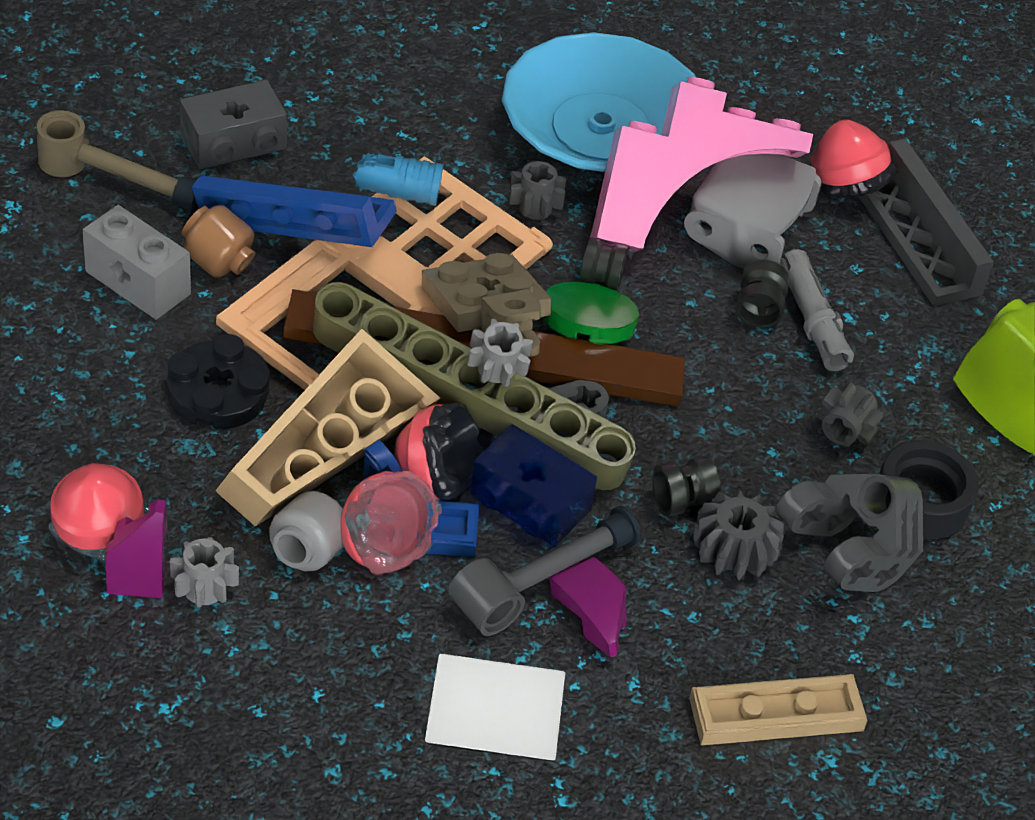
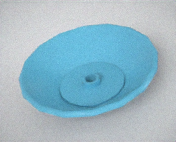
M596 32L559 36L525 51L509 69L505 77L502 103L514 130L540 153L578 169L605 172L614 131L621 126L628 127L630 121H637L656 126V134L661 135L671 89L681 81L687 82L688 77L696 78V76L669 52L633 37Z

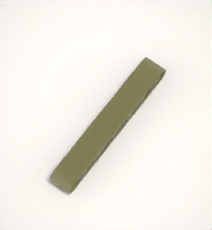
M332 282L324 285L318 291L314 306L313 334L326 347L340 353L361 329L372 338L375 336L386 337L389 339L388 341H376L440 397L435 404L444 405L456 402L466 405L476 426L594 488L612 490L619 487L625 480L636 447L633 437L624 428L517 373L510 379L508 387H505L502 383L481 382L482 376L478 371V367L467 365L471 348L351 285L342 282ZM339 313L344 315V317H333L329 314ZM426 359L432 361L434 364L425 365L420 363L418 360ZM463 383H472L480 388L471 389L464 386ZM515 406L524 410L525 413H516L507 407ZM561 430L567 432L571 437H562L553 431ZM599 454L610 455L613 458H615L617 462H610L604 460L602 457H600Z

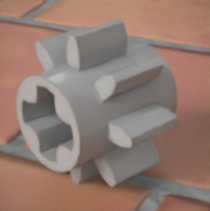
M491 319V324L485 333L474 329L470 341L472 349L469 351L467 365L478 367V371L482 376L481 382L502 383L505 387H508L510 379L515 373L521 376L527 375L531 362L528 356H530L533 340L523 339L518 323L512 325Z
M212 537L197 539L191 543L183 542V558H170V577L175 580L176 597L186 595L190 601L196 603L197 607L210 605L218 601L226 602V586L233 587L239 585V566L234 564L233 547L223 548Z

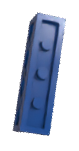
M202 175L192 186L199 209L203 206L210 209L217 205H223L249 225L254 232L365 247L374 246L397 212L394 200Z

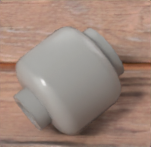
M317 491L302 492L274 516L269 527L270 541L277 557L286 565L305 572L316 571L325 566L344 547L341 539V515L343 508L327 494Z

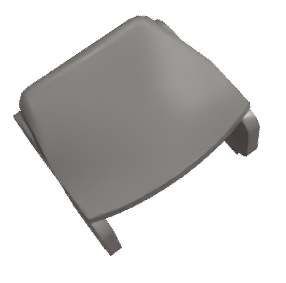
M744 155L720 161L713 165L695 192L691 209L684 220V227L690 238L729 263L742 269L758 260H768L780 264L785 245L781 234L794 223L798 216L802 217L804 212L808 213L813 210L819 195L821 178L816 174V168L783 155ZM754 244L763 245L767 249L768 254L758 252Z

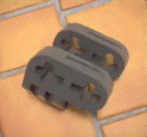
M882 474L830 475L825 482L803 481L795 485L782 496L776 507L777 514L796 534L833 536L848 527L858 515L869 526L879 529L873 538L857 536L845 540L827 557L824 564L825 570L844 590L882 591L895 583L923 552V498L918 485L909 478ZM890 490L891 503L887 509L885 500L886 495Z

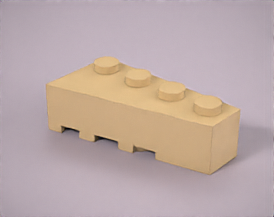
M361 329L236 464L217 488L216 492L254 526H257L279 512L300 493L313 490L365 456V448L378 440L385 443L399 434L413 420L419 410L434 405L440 397L368 333Z

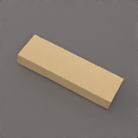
M853 674L692 687L689 697L701 746L862 732L867 723V717Z

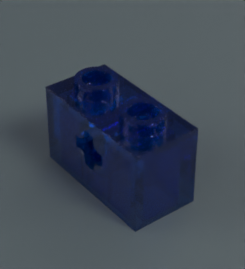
M512 424L474 460L471 494L478 498L487 508L497 510L519 524L526 533L539 537L553 547H556L591 511L597 476Z

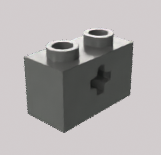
M268 80L180 99L181 136L199 170L287 149V113Z

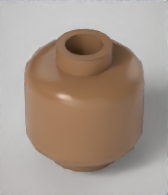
M217 205L210 209L206 206L201 207L189 218L182 229L181 236L185 238L183 248L190 252V258L215 278L225 276L230 271H233L236 275L240 274L247 268L255 256V252L251 249L255 236L254 231L223 205Z

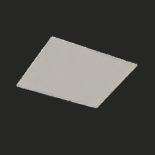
M439 654L425 742L555 760L565 672Z

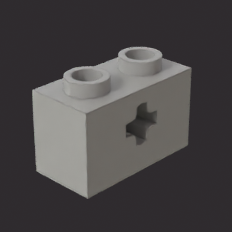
M120 205L115 206L82 229L86 272L155 320L191 295L190 252Z

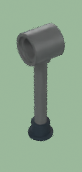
M617 506L611 510L609 517L598 522L597 529L510 573L500 571L489 558H481L469 563L453 578L448 594L484 636L495 635L509 627L523 611L525 599L519 592L605 548L615 550L623 545L628 547L635 546L641 539L639 524L629 509L624 506Z

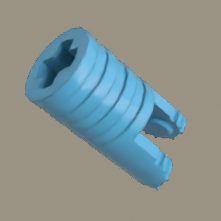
M367 153V155L363 154L361 160L358 161V169L352 177H354L356 186H359L360 189H369L371 192L387 194L390 198H401L406 201L411 200L416 201V203H427L436 206L444 164L430 163V161L426 160L420 161L415 158H404L399 155L392 157Z

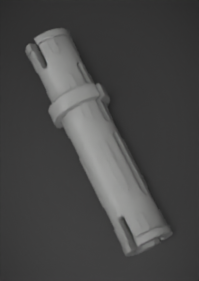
M800 249L791 250L785 253L791 268L788 266L786 259L782 257L780 265L789 274L790 290L805 320L803 326L805 334L810 341L813 339L824 367L827 370L839 371L845 369L848 365L841 353H844L846 360L850 363L854 359V353L842 332L843 321L837 311L834 313L833 309H831L807 253Z

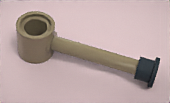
M57 110L44 114L38 120L36 126L38 164L45 173L55 177H70L82 171L85 164L170 196L173 203L187 208V213L193 215L199 209L192 190V186L196 181L184 176L178 180L89 145V140L85 138L84 121L77 114L70 111Z

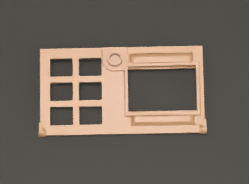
M425 156L420 159V161L426 160L434 163ZM443 169L439 193L447 199L428 214L423 213L401 198H390L389 195L376 193L372 196L394 200L397 210L395 214L413 225L394 241L390 242L380 235L373 247L315 240L216 316V325L228 334L240 337L244 342V346L256 351L267 363L306 390L319 374L264 334L287 316L292 289L316 293L345 270L395 307L443 315L422 288V270L439 267L442 263L448 261L470 262L485 259L486 256L476 250V248L494 233H498L518 247L511 254L526 270L553 248V243L544 233L535 227L528 228ZM460 208L482 222L463 239L440 225ZM425 236L430 237L448 250L429 267L423 266L405 253Z

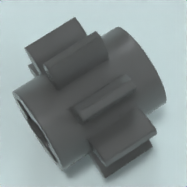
M542 161L527 163L522 173L512 172L509 204H518L520 213L527 218H548L553 208L563 209L566 177L557 176L556 169L549 163Z
M850 383L843 393L835 386L831 387L821 401L823 406L816 414V418L822 420V430L827 438L836 444L845 445L846 447H850L856 439L865 445L868 444L878 430L876 426L884 416L883 412L877 410L878 404L875 396L866 388L854 385L853 383Z

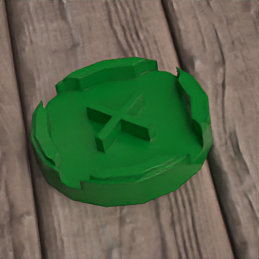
M562 282L550 286L546 290V293L551 297L550 316L542 317V319L551 329L563 336L576 339L577 333L590 335L589 342H593V344H615L631 338L634 334L639 320L638 306L629 297L620 292L598 284L585 282Z

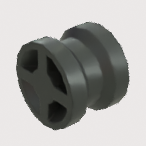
M590 237L582 263L579 282H598L604 284L607 288L618 291L626 264L628 246L617 244L614 247L604 245L601 239Z

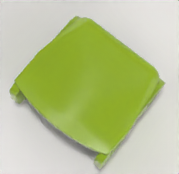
M1019 298L1009 302L995 316L985 334L967 353L953 379L963 395L984 419L1014 444L1035 455V302L1026 304Z

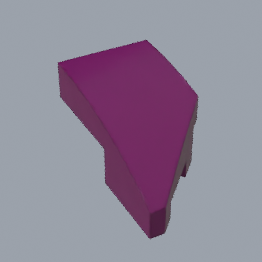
M157 499L150 503L149 512L135 520L125 517L117 522L114 539L108 542L106 550L107 594L163 598L166 582L164 556L167 534L166 500Z
M595 557L549 577L552 596L582 619L584 637L610 658L617 655L619 650L618 637L621 628H625L627 623L626 587L621 580Z

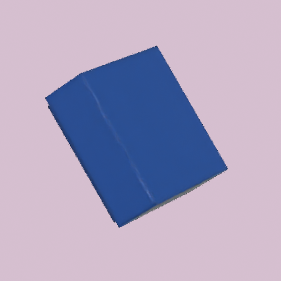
M429 500L433 516L432 529L422 553L475 558L479 504ZM423 532V542H425L424 532Z

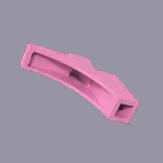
M688 77L687 82L681 81L671 89L661 135L656 134V126L637 121H630L628 127L621 126L614 131L590 237L601 239L602 243L607 246L614 247L617 244L628 246V251H639L644 248L649 230L665 203L688 179L702 169L720 161L744 155L774 154L798 158L810 152L813 134L800 131L801 124L791 120L776 118L773 119L772 124L755 120L756 113L743 108L729 107L728 112H723L727 93L714 90L715 83L709 80Z

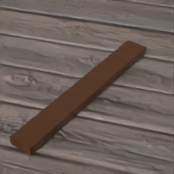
M292 289L283 338L322 344L313 334L312 326L317 293ZM393 307L472 349L470 341L474 330L457 332L444 315ZM339 313L329 314L333 317H344V315ZM534 331L540 340V352L536 356L528 357L531 362L525 377L530 380L558 386L576 380L592 381L602 385L609 395L679 407L683 396L684 357L610 344H593V342L587 340L571 339ZM375 336V337H373V338H375L376 340H379V341H388V340H389L388 338L383 337V336ZM424 359V360H418V361H420V362H426V363L434 364L432 361H429V360H426V359Z

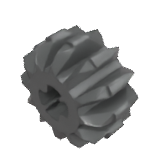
M738 489L730 498L718 491L715 498L712 499V503H704L698 512L693 540L694 546L700 548V562H715L717 575L725 570L733 571L738 581L745 575L746 571L760 577L761 573L765 571L766 566L774 565V562L779 558L782 548L781 544L785 530L784 523L778 520L777 506H762L760 494L752 499L745 498L740 489Z

